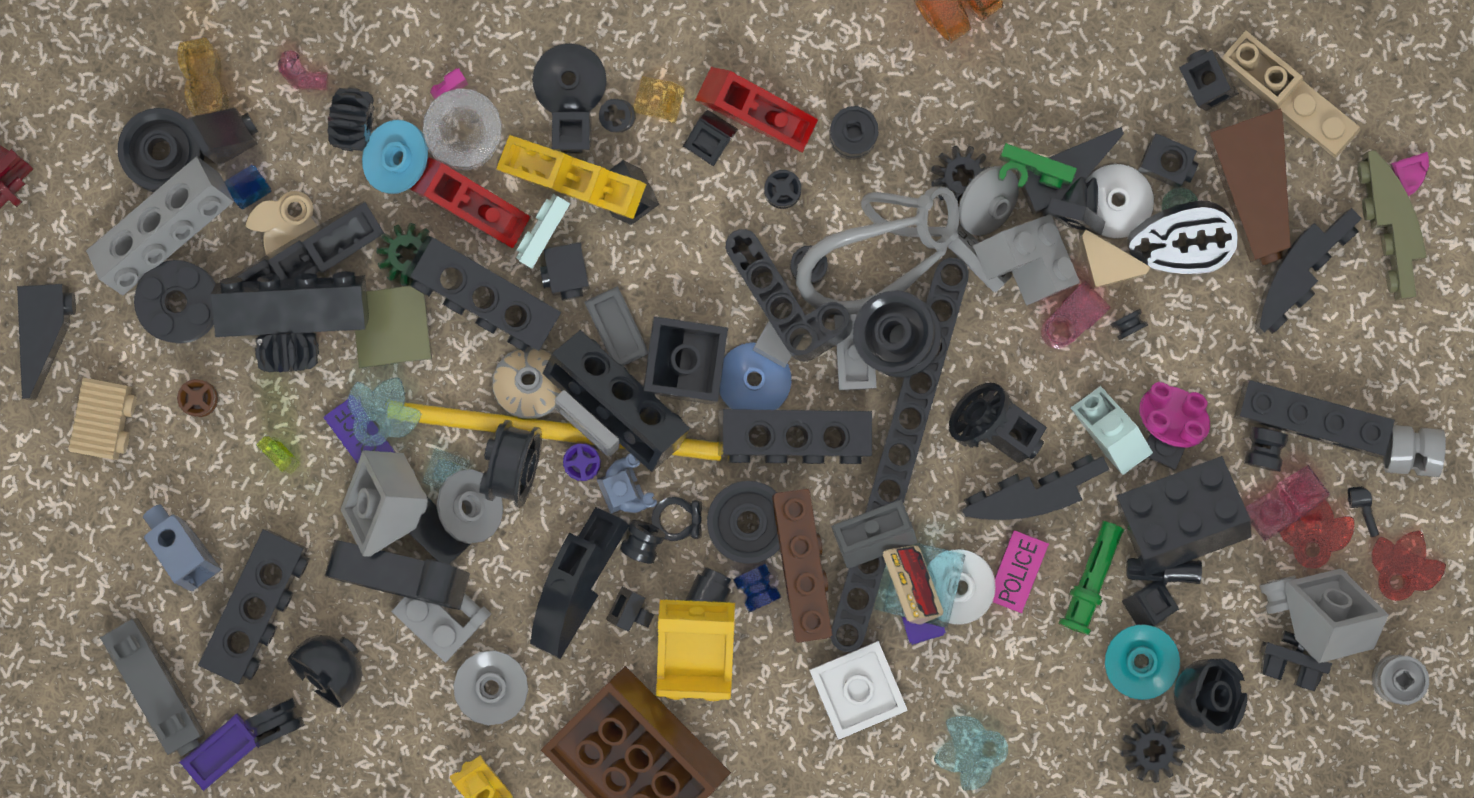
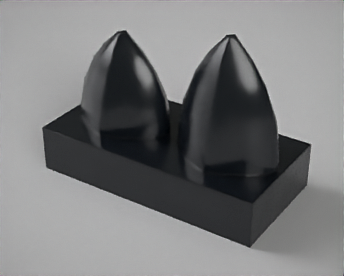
M1080 177L1066 192L1063 200L1051 198L1047 212L1067 227L1081 231L1088 230L1093 234L1101 236L1106 221L1097 215V179L1093 177L1086 184L1085 178Z

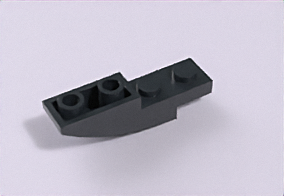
M1352 208L1342 214L1325 232L1315 223L1308 226L1284 254L1262 296L1254 328L1259 335L1267 330L1272 334L1275 333L1289 319L1285 313L1294 304L1301 308L1314 296L1315 292L1311 288L1318 280L1308 270L1312 268L1317 272L1331 259L1332 256L1328 251L1337 242L1344 246L1359 232L1355 225L1362 218Z
M1089 454L1072 462L1071 465L1074 470L1063 476H1060L1058 470L1038 479L1041 487L1035 489L1029 476L1020 479L1017 473L997 483L1000 490L989 496L982 490L964 499L967 507L961 509L960 512L963 517L980 520H1011L1047 514L1083 500L1076 486L1110 469L1103 456L1094 460L1092 454Z
M595 507L578 536L569 532L550 569L537 605L530 644L533 647L558 659L562 658L598 597V594L592 590L594 584L629 527V524L622 518Z

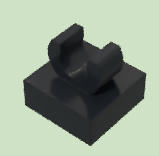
M622 586L606 620L629 632L634 622L648 628L654 614L641 608L645 597Z

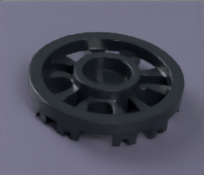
M991 382L971 389L959 400L952 411L949 419V432L951 436L965 447L968 445L970 448L978 447L979 442L985 438L991 441L993 435L995 437L998 435L995 430L999 426L1004 428V423L1008 422L1005 416L1007 410L1013 406L1011 404L1012 400L1009 398L1010 395L999 384ZM972 400L973 402H972L971 404H969V406L966 408V410H964V408H965V407L968 405V403Z

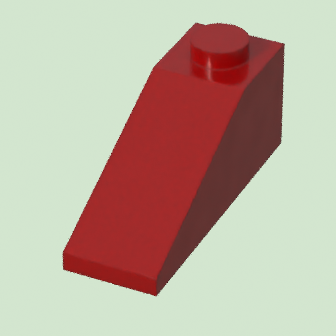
M710 67L695 101L717 113L802 153L819 120L736 73L715 67Z
M430 157L427 159L425 170L420 179L409 188L436 206L512 249L531 218L530 215L464 175Z

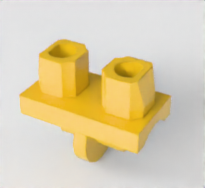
M480 755L471 762H465L460 772L449 776L453 785L465 798L513 797L507 786Z

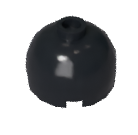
M316 635L307 638L287 658L290 667L302 681L306 677L318 689L314 692L336 708L343 707L348 703L360 686L362 667L355 657L359 651L345 637H341L339 641L328 635Z
M1225 658L1203 659L1195 661L1181 672L1174 688V704L1178 715L1185 724L1207 734H1221L1226 730H1233L1239 725L1245 715L1248 699L1247 693H1242L1240 681L1245 680L1236 664Z

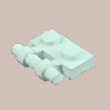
M555 194L552 195L550 200H545L537 213L536 219L538 221L531 233L527 231L517 248L519 253L516 258L521 263L533 268L570 203Z

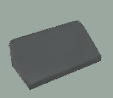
M902 500L831 525L847 568H852L881 557L886 550L907 547L917 542L913 526Z

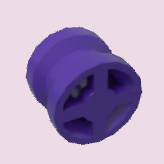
M576 444L566 451L563 457V466L565 472L571 478L577 481H587L593 479L598 474L601 468V458L592 446Z

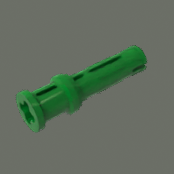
M1102 521L1079 585L1074 586L1070 590L1069 594L1072 598L1065 617L1059 619V625L1088 636L1090 635L1091 629L1089 625L1096 606H1101L1102 596L1099 594L1121 536L1124 533V528L1107 521Z

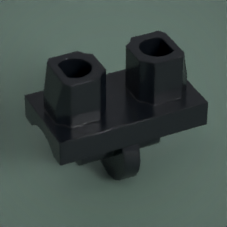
M1284 631L1281 638L1282 642L1293 645L1292 650L1269 642H1262L1259 651L1264 653L1260 673L1262 675L1282 680L1288 661L1300 665L1294 685L1315 692L1323 673H1330L1332 663H1319L1313 657L1303 654L1305 648L1295 639L1294 633Z

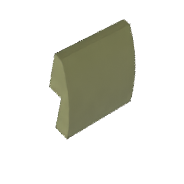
M411 286L367 291L369 320L365 330H355L359 368L432 360L425 294Z

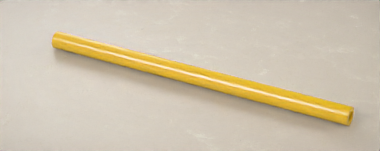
M389 401L387 419L494 433H496L500 423L503 424L505 420H510L515 428L532 431L534 427L541 428L542 439L594 445L571 423L540 419H521L515 416L398 401ZM685 438L680 448L672 454L675 456L721 461V456L718 455V442ZM619 443V448H620V449H625V448Z

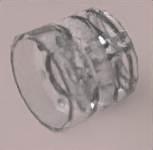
M458 88L442 93L430 104L424 116L423 136L428 152L435 160L444 163L455 171L467 172L482 167L493 158L500 145L502 123L497 108L486 96L475 90ZM465 122L466 128L473 129V133L468 134L467 141L464 142L460 141L458 135H452L451 131L458 128V123Z

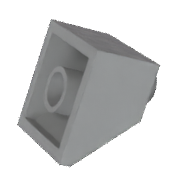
M363 450L340 509L362 555L370 557L415 530L421 514L426 511L427 495L421 488L415 472L404 453Z
M1342 568L1286 582L1284 588L1295 639L1319 663L1375 648L1389 614Z

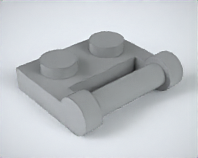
M466 594L464 595L461 611L471 620L464 627L442 606L406 597L391 611L445 663L492 614L485 606L480 608Z

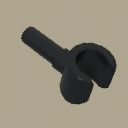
M1362 486L1348 488L1349 507H1361L1370 537L1378 536L1379 531L1371 508V493Z

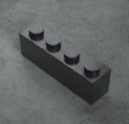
M351 271L337 272L332 277L318 278L317 274L305 273L295 276V279L280 280V277L276 275H268L258 278L257 281L243 282V279L239 277L222 279L220 283H216L211 292L215 337L365 330L369 320L365 275L355 276V273Z

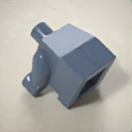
M631 453L627 457L614 461L606 471V475L596 479L611 514L620 510L637 513L648 507H654L657 504L656 499H653L654 493L649 492L644 495L640 485L635 486L634 482L638 480L633 468L638 467L640 461Z

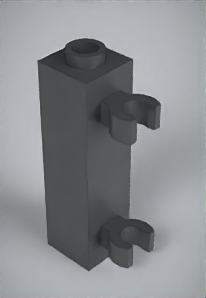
M133 618L100 637L167 755L178 751L179 755L183 756L199 747L200 744L197 739L205 735V732L139 618Z

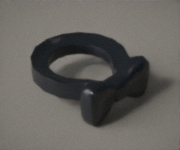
M665 498L653 510L652 525L665 533L664 540L680 541L689 536L693 539H699L702 537V501L693 500L690 503L684 498ZM673 504L680 505L692 515V524L676 534L667 532L661 525L660 520L663 510Z

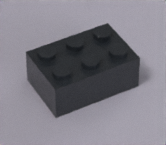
M1223 456L1117 495L1119 515L1146 577L1252 538L1251 519Z

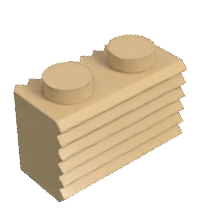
M88 378L82 379L69 445L70 452L118 460L119 453H126L129 442V432L124 431L126 417H132L136 407V395H131L132 387Z

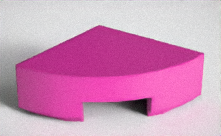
M456 68L444 76L443 82L434 85L430 93L436 103H439L468 85V82L460 69Z
M1427 152L1390 164L1391 169L1400 180L1408 196L1419 189V186L1422 185L1429 168Z

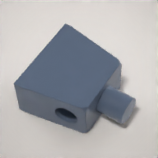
M161 504L152 507L143 515V519L151 529L144 536V539L175 584L193 592L222 570L185 520L176 515L169 516Z

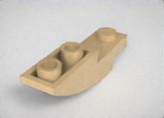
M1245 31L1221 57V60L1258 97L1273 110L1281 108L1285 121L1306 139L1310 137L1335 159L1360 132V126L1305 83L1302 75L1249 32Z

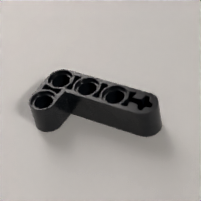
M738 229L728 236L725 247L728 256L794 359L801 362L813 360L845 340L851 334L853 321L842 304L829 302L805 315L753 232L747 229ZM745 242L756 260L755 262L748 263L738 247L741 243ZM769 272L773 274V280L769 286L765 288L755 286V279L760 273ZM789 303L792 305V312L787 318L778 319L774 317V310L779 304ZM830 315H842L844 322L839 329L829 330L825 328L826 319ZM808 334L812 336V342L807 349H794L793 342L798 335Z
M334 540L325 572V577L456 610H461L470 573L446 563L429 559L423 561L381 550L370 557L363 556L357 544Z

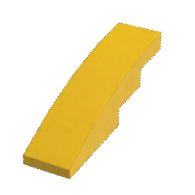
M509 135L496 170L631 219L635 216L646 184L639 180L609 171L601 166Z

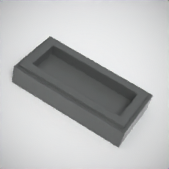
M618 286L584 301L609 356L617 363L625 366L648 355V349Z

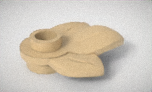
M288 191L280 196L278 201H262L250 212L246 221L248 229L264 232L263 246L266 255L315 228L317 224L312 219L313 204L311 199L300 191ZM292 202L299 203L301 207L300 213L296 216H290L287 211L289 204Z

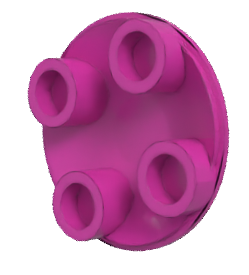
M1157 382L1152 385L1151 389L1144 394L1140 401L1139 412L1142 422L1152 435L1164 443L1176 447H1192L1200 444L1207 437L1210 430V418L1206 411L1208 403L1206 398L1200 393H1189L1183 389L1169 386L1166 383Z

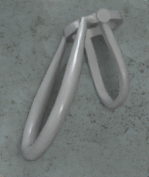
M931 187L919 198L882 192L866 194L861 199V207L874 224L850 228L826 236L809 248L798 264L796 285L803 300L816 309L823 304L837 302L842 304L850 315L858 314L862 306L875 295L849 301H838L824 297L812 285V270L822 257L834 249L888 232L899 236L919 237L925 246L937 250L877 294L886 291H905L945 255L947 246L958 237L959 207L954 193L945 187ZM940 194L947 204V226L928 227V210L932 208L934 198ZM870 202H883L918 208L917 215L915 217L887 221L873 209ZM914 224H916V226H917V227H907V226L914 225ZM931 236H936V237H941V238H940L939 240L935 241V240L932 239Z

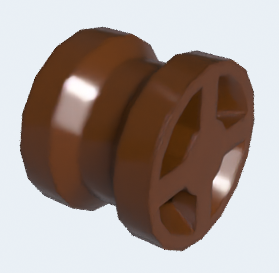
M198 379L189 380L184 383L177 395L178 405L181 410L190 416L200 418L214 412L219 399L213 385Z

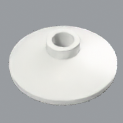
M1111 164L1097 169L1086 179V184L1093 177L1097 179V215L1106 221L1102 232L1103 236L1109 238L1128 237L1131 231L1150 218L1154 206L1152 188L1147 179L1136 169L1122 164ZM1120 193L1124 196L1125 202L1123 206L1117 207L1112 204L1111 197L1113 194Z
M958 549L947 551L930 563L927 569L943 608V614L937 617L938 619L946 623L962 625L971 623L986 613L993 602L996 586L994 574L989 564L982 557L971 551ZM962 581H965L968 585V590L964 595H960L957 592V585Z

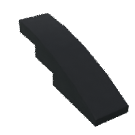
M363 201L298 236L232 277H239L243 279V282L257 281L258 278L268 275H276L280 277V280L295 279V276L305 273H323L383 235L384 232L366 202Z

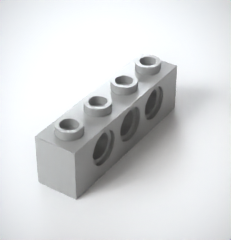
M196 156L89 247L86 252L99 280L123 296L139 283L146 272L164 262L234 201L220 173Z

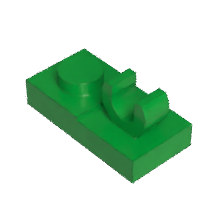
M1005 143L999 160L1007 163L1000 169L998 178L1003 181L1007 171L1014 169L1020 174L1017 187L1022 188L1027 182V170L1034 172L1033 174L1041 176L1040 183L1055 189H1061L1062 184L1069 186L1072 183L1077 168Z

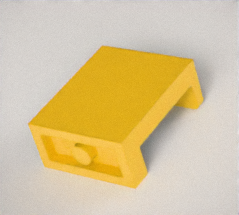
M660 599L656 696L672 700L682 698H700L707 701L731 699L735 603Z

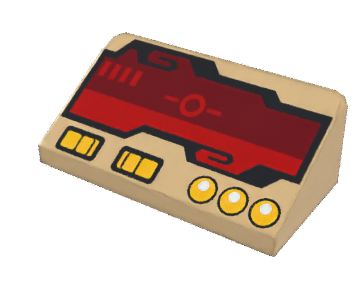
M907 546L884 551L883 557L907 621L920 625L942 616L943 608L920 548L918 546Z

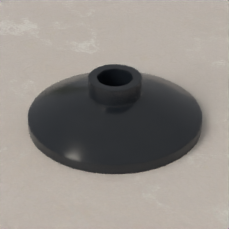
M569 43L557 45L540 57L534 68L532 83L538 101L549 112H590L601 101L605 93L607 79L605 68L593 51L582 45ZM567 72H571L576 76V81L572 85H565L562 82V76Z

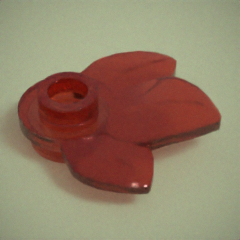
M1320 494L1315 495L1305 504L1300 516L1294 513L1282 512L1279 520V532L1282 539L1294 547V556L1298 563L1309 569H1317L1324 566L1329 561L1332 552L1344 549L1351 541L1355 528L1353 517L1343 516L1334 519L1329 503ZM1317 544L1320 548L1319 554L1316 557H1309L1306 553L1308 545Z
M1414 531L1403 535L1395 545L1388 539L1379 537L1372 549V563L1380 573L1378 577L1379 590L1386 598L1393 601L1407 599L1413 594L1414 590H1430L1436 586L1445 573V563L1426 559V544L1421 531ZM1394 575H1399L1403 580L1402 587L1397 590L1392 588L1390 580Z

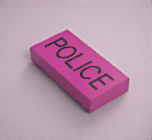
M1013 530L995 575L996 588L993 603L1019 613L1023 612L1049 545L1048 543Z

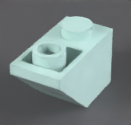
M1101 386L1071 407L1093 440L1122 475L1153 453L1138 426Z

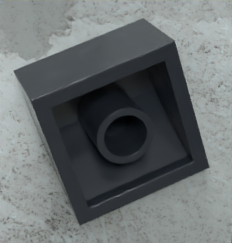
M654 316L643 391L672 399L704 404L718 402L728 327Z

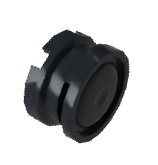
M293 698L245 720L248 729L254 730L256 735L254 741L257 748L305 726L302 717H297L294 711L297 706Z

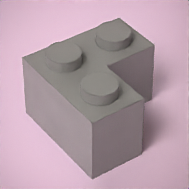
M1050 214L1002 231L973 245L987 280L1012 272L1026 306L1080 283L1059 230Z

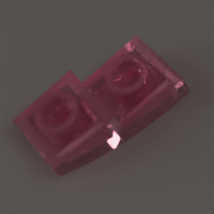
M1307 465L1279 482L1276 489L1245 508L1251 519V524L1265 542L1325 501L1330 496V493L1310 466Z

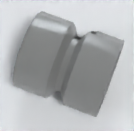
M1393 425L1386 455L1383 458L1385 472L1408 474L1413 469L1417 476L1440 477L1446 449L1444 430L1421 428L1418 433H1415L1411 426Z
M1389 655L1375 665L1372 673V685L1375 692L1383 700L1400 705H1409L1421 700L1426 694L1429 687V674L1426 667L1418 659L1403 655Z

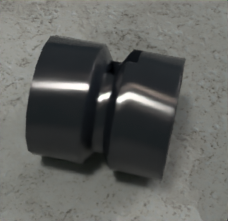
M859 106L846 107L833 117L829 130V142L833 150L840 157L848 160L861 159L867 156L875 146L879 134L878 123L874 115L867 109Z

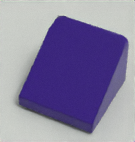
M901 616L908 643L912 645L944 636V633H946L943 626L927 622L919 625L907 621L906 617Z

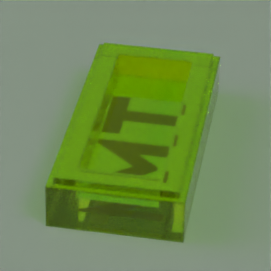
M264 436L256 444L281 472L292 474L300 466V461L278 438Z

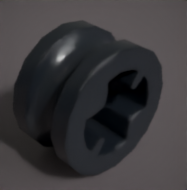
M610 99L601 106L599 111L601 125L611 132H625L629 130L636 119L634 107L623 99ZM614 106L618 110L625 111V119H620L622 124L619 126L616 121H610L609 113L615 112L612 109Z
M1141 309L1110 324L1112 328L1118 329V340L1149 325L1147 321L1141 320Z

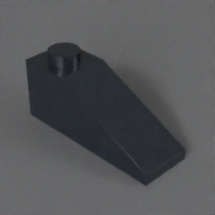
M236 108L193 116L185 120L187 127L203 154L219 166L258 144L253 135L259 131L248 113L241 115Z
M1122 127L1048 157L1049 159L1077 168L1073 181L1069 186L1062 184L1061 189L1046 186L1039 182L1041 176L1027 170L1028 179L1021 189L1032 215L1042 212L1043 217L1049 215L1047 210L1051 198L1063 200L1064 195L1080 177L1086 179L1124 135ZM1017 171L1015 175H1016V177H1017V179H1018V181H1019V180H1020V174H1019V172Z
M63 284L17 286L22 399H37L70 326V315H75L76 313L75 294L73 292L69 293V287Z

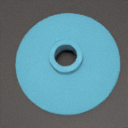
M392 120L380 125L370 135V140L363 150L362 166L368 182L375 189L388 194L401 193L411 188L420 179L427 164L428 147L426 139L418 127L404 120ZM403 155L402 162L399 163V159Z

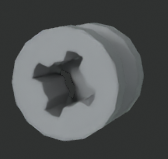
M1296 575L1259 585L1261 593L1267 597V614L1289 610L1284 587L1287 581L1297 579Z

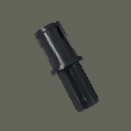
M1129 558L1126 563V576L1130 580L1162 581V585H1167V582L1200 584L1202 562L1201 560H1190L1146 577L1139 559Z

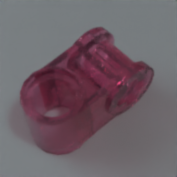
M1085 280L1044 322L1041 328V337L1044 343L1051 348H1064L1075 341L1086 329L1088 330L1111 306ZM1053 323L1057 326L1064 323L1067 326V329L1064 331L1067 338L1060 336L1056 339L1052 333L1055 331Z

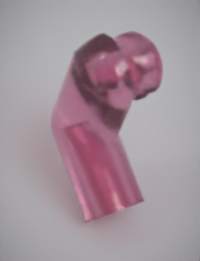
M288 50L281 54L278 61L279 72L293 88L300 90H328V72L307 71L300 63V55L295 51Z

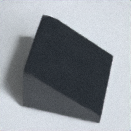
M706 110L697 121L683 147L712 166H715L738 129L713 112Z
M1152 581L1122 600L1123 605L1136 625L1155 626L1179 610L1166 586L1162 585V581Z

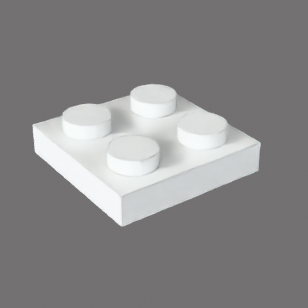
M879 641L809 670L838 740L908 711Z

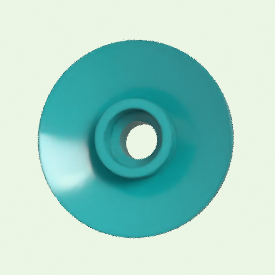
M1139 624L1123 629L1114 636L1105 653V670L1108 679L1120 693L1133 699L1146 700L1162 695L1173 685L1180 669V655L1176 644L1167 633L1151 625ZM1139 654H1145L1148 657V663L1143 668L1136 667L1134 664V659Z

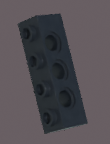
M426 236L405 273L406 276L413 279L411 287L430 297L433 291L446 298L442 305L461 316L465 310L476 315L475 324L492 334L495 333L497 328L510 336L506 342L525 353L529 347L537 351L541 349L561 314L559 310L431 236ZM447 268H454L458 275L457 282L450 288H444L440 281L441 274ZM485 286L490 294L489 300L484 306L477 307L473 302V293L477 288ZM518 305L521 309V318L516 324L508 325L505 321V312L510 306Z
M581 330L551 354L542 373L561 391L565 390L612 432L619 439V443L651 472L680 448L690 430V427L684 423L678 414L673 413L656 398L655 394L644 392V386L629 374L623 365L617 363L601 349L595 340L590 339Z
M1252 380L1243 382L1234 415L1236 419L1374 457L1386 455L1395 421L1394 419Z
M722 409L718 413V455L728 456V463H750V456H765V463H788V456H802V464H825V457H839V464H862V457L872 456V411ZM754 426L762 427L767 434L766 443L762 447H755L749 440V432ZM792 426L798 427L804 434V441L798 448L790 446L786 440V433ZM828 427L836 428L841 435V441L836 448H830L824 442L823 435Z
M268 529L262 530L198 666L238 685L243 684L246 678L249 680L253 679L261 663V660L257 659L256 656L262 644L268 647L276 632L277 626L272 624L278 610L284 613L293 596V592L288 589L294 577L299 579L302 577L310 558L305 556L308 548ZM272 563L278 565L282 570V578L276 585H270L264 579V570ZM255 597L262 599L266 605L265 614L260 619L251 617L247 609L248 603ZM238 631L244 632L250 641L249 647L244 653L235 651L231 644L233 635Z

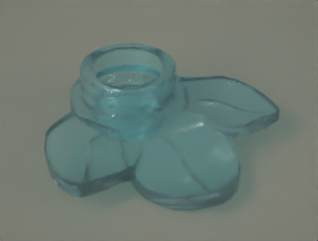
M400 378L388 379L379 384L373 391L360 382H356L348 396V408L355 418L353 424L354 435L361 444L375 447L383 444L388 437H404L420 421L421 411L404 406L405 389ZM371 421H376L379 425V430L375 435H370L366 429Z
M969 716L949 718L946 720V725L953 739L947 741L937 751L934 762L945 770L961 772L960 781L963 790L981 788L989 781L993 768L1001 765L1007 758V741L996 731H986L976 718ZM987 742H992L996 745V752L992 756H985L982 752V747Z

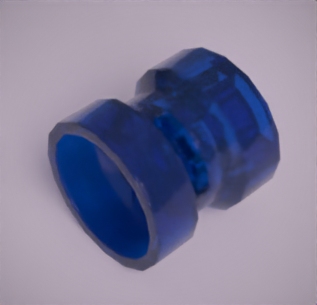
M766 564L733 579L737 589L743 591L747 596L744 604L748 613L782 598L778 588L769 584L771 573Z

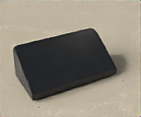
M427 496L426 511L421 514L416 529L411 531L410 534L438 562L451 565L471 544L456 540L445 530L439 519L437 505Z

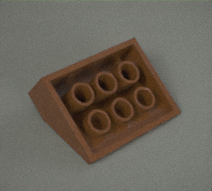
M626 666L541 749L587 798H708L731 773Z

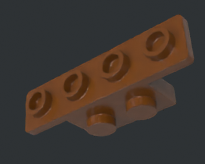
M801 489L775 493L772 495L794 641L801 643L830 638L832 630L826 598L828 579L825 570H822L820 559L823 551L822 541L819 533H816L810 490Z

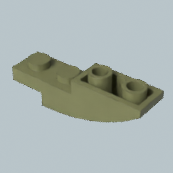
M1376 150L1368 151L1362 155L1363 161L1357 164L1360 184H1366L1367 198L1362 199L1363 217L1365 221L1370 220L1371 229L1386 227L1387 233L1382 234L1381 243L1384 256H1390L1391 270L1386 271L1388 292L1394 293L1395 301L1416 297L1412 261L1427 258L1421 228L1412 203L1400 180Z

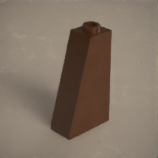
M1280 108L1211 132L1206 136L1249 261L1251 263L1260 259L1262 266L1283 259L1281 252L1291 248L1284 123Z

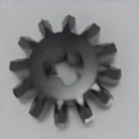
M348 87V89L339 88L335 92L327 119V133L330 145L352 152L354 150L363 151L370 140V133L372 132L375 109L373 106L374 99L369 92Z
M953 146V160L947 154L941 153L938 158L945 167L932 166L931 172L935 175L943 176V178L933 180L931 187L944 186L954 193L959 204V200L962 198L967 186H962L960 181H954L952 175L956 176L958 172L956 169L962 168L965 174L971 173L972 179L969 178L967 181L969 185L980 172L990 168L989 166L980 168V165L986 160L987 156L982 153L976 160L971 159L974 147L968 146L965 157H961L959 147ZM939 194L938 199L940 201H943V196Z
M314 332L260 335L256 338L255 359H257L258 368L264 372L304 371L305 369H312L318 363L319 344Z
M1151 718L1145 720V732L1137 723L1132 724V730L1137 737L1135 739L1129 735H1123L1122 737L1124 742L1132 744V749L1120 750V755L1122 757H1134V759L1127 762L1125 768L1131 771L1141 765L1136 776L1139 780H1144L1150 770L1152 782H1159L1160 769L1167 777L1171 778L1174 774L1168 764L1171 762L1181 766L1183 763L1181 759L1173 756V752H1182L1185 750V746L1183 744L1171 743L1179 737V731L1173 730L1165 735L1168 722L1164 720L1159 723L1155 731L1154 721ZM1156 740L1154 744L1161 746L1162 750L1155 754V760L1150 761L1151 757L1146 754L1144 755L1143 750L1150 746V741Z

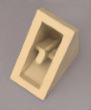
M1084 230L1079 237L1092 289L1142 277L1150 269V266L1088 230Z

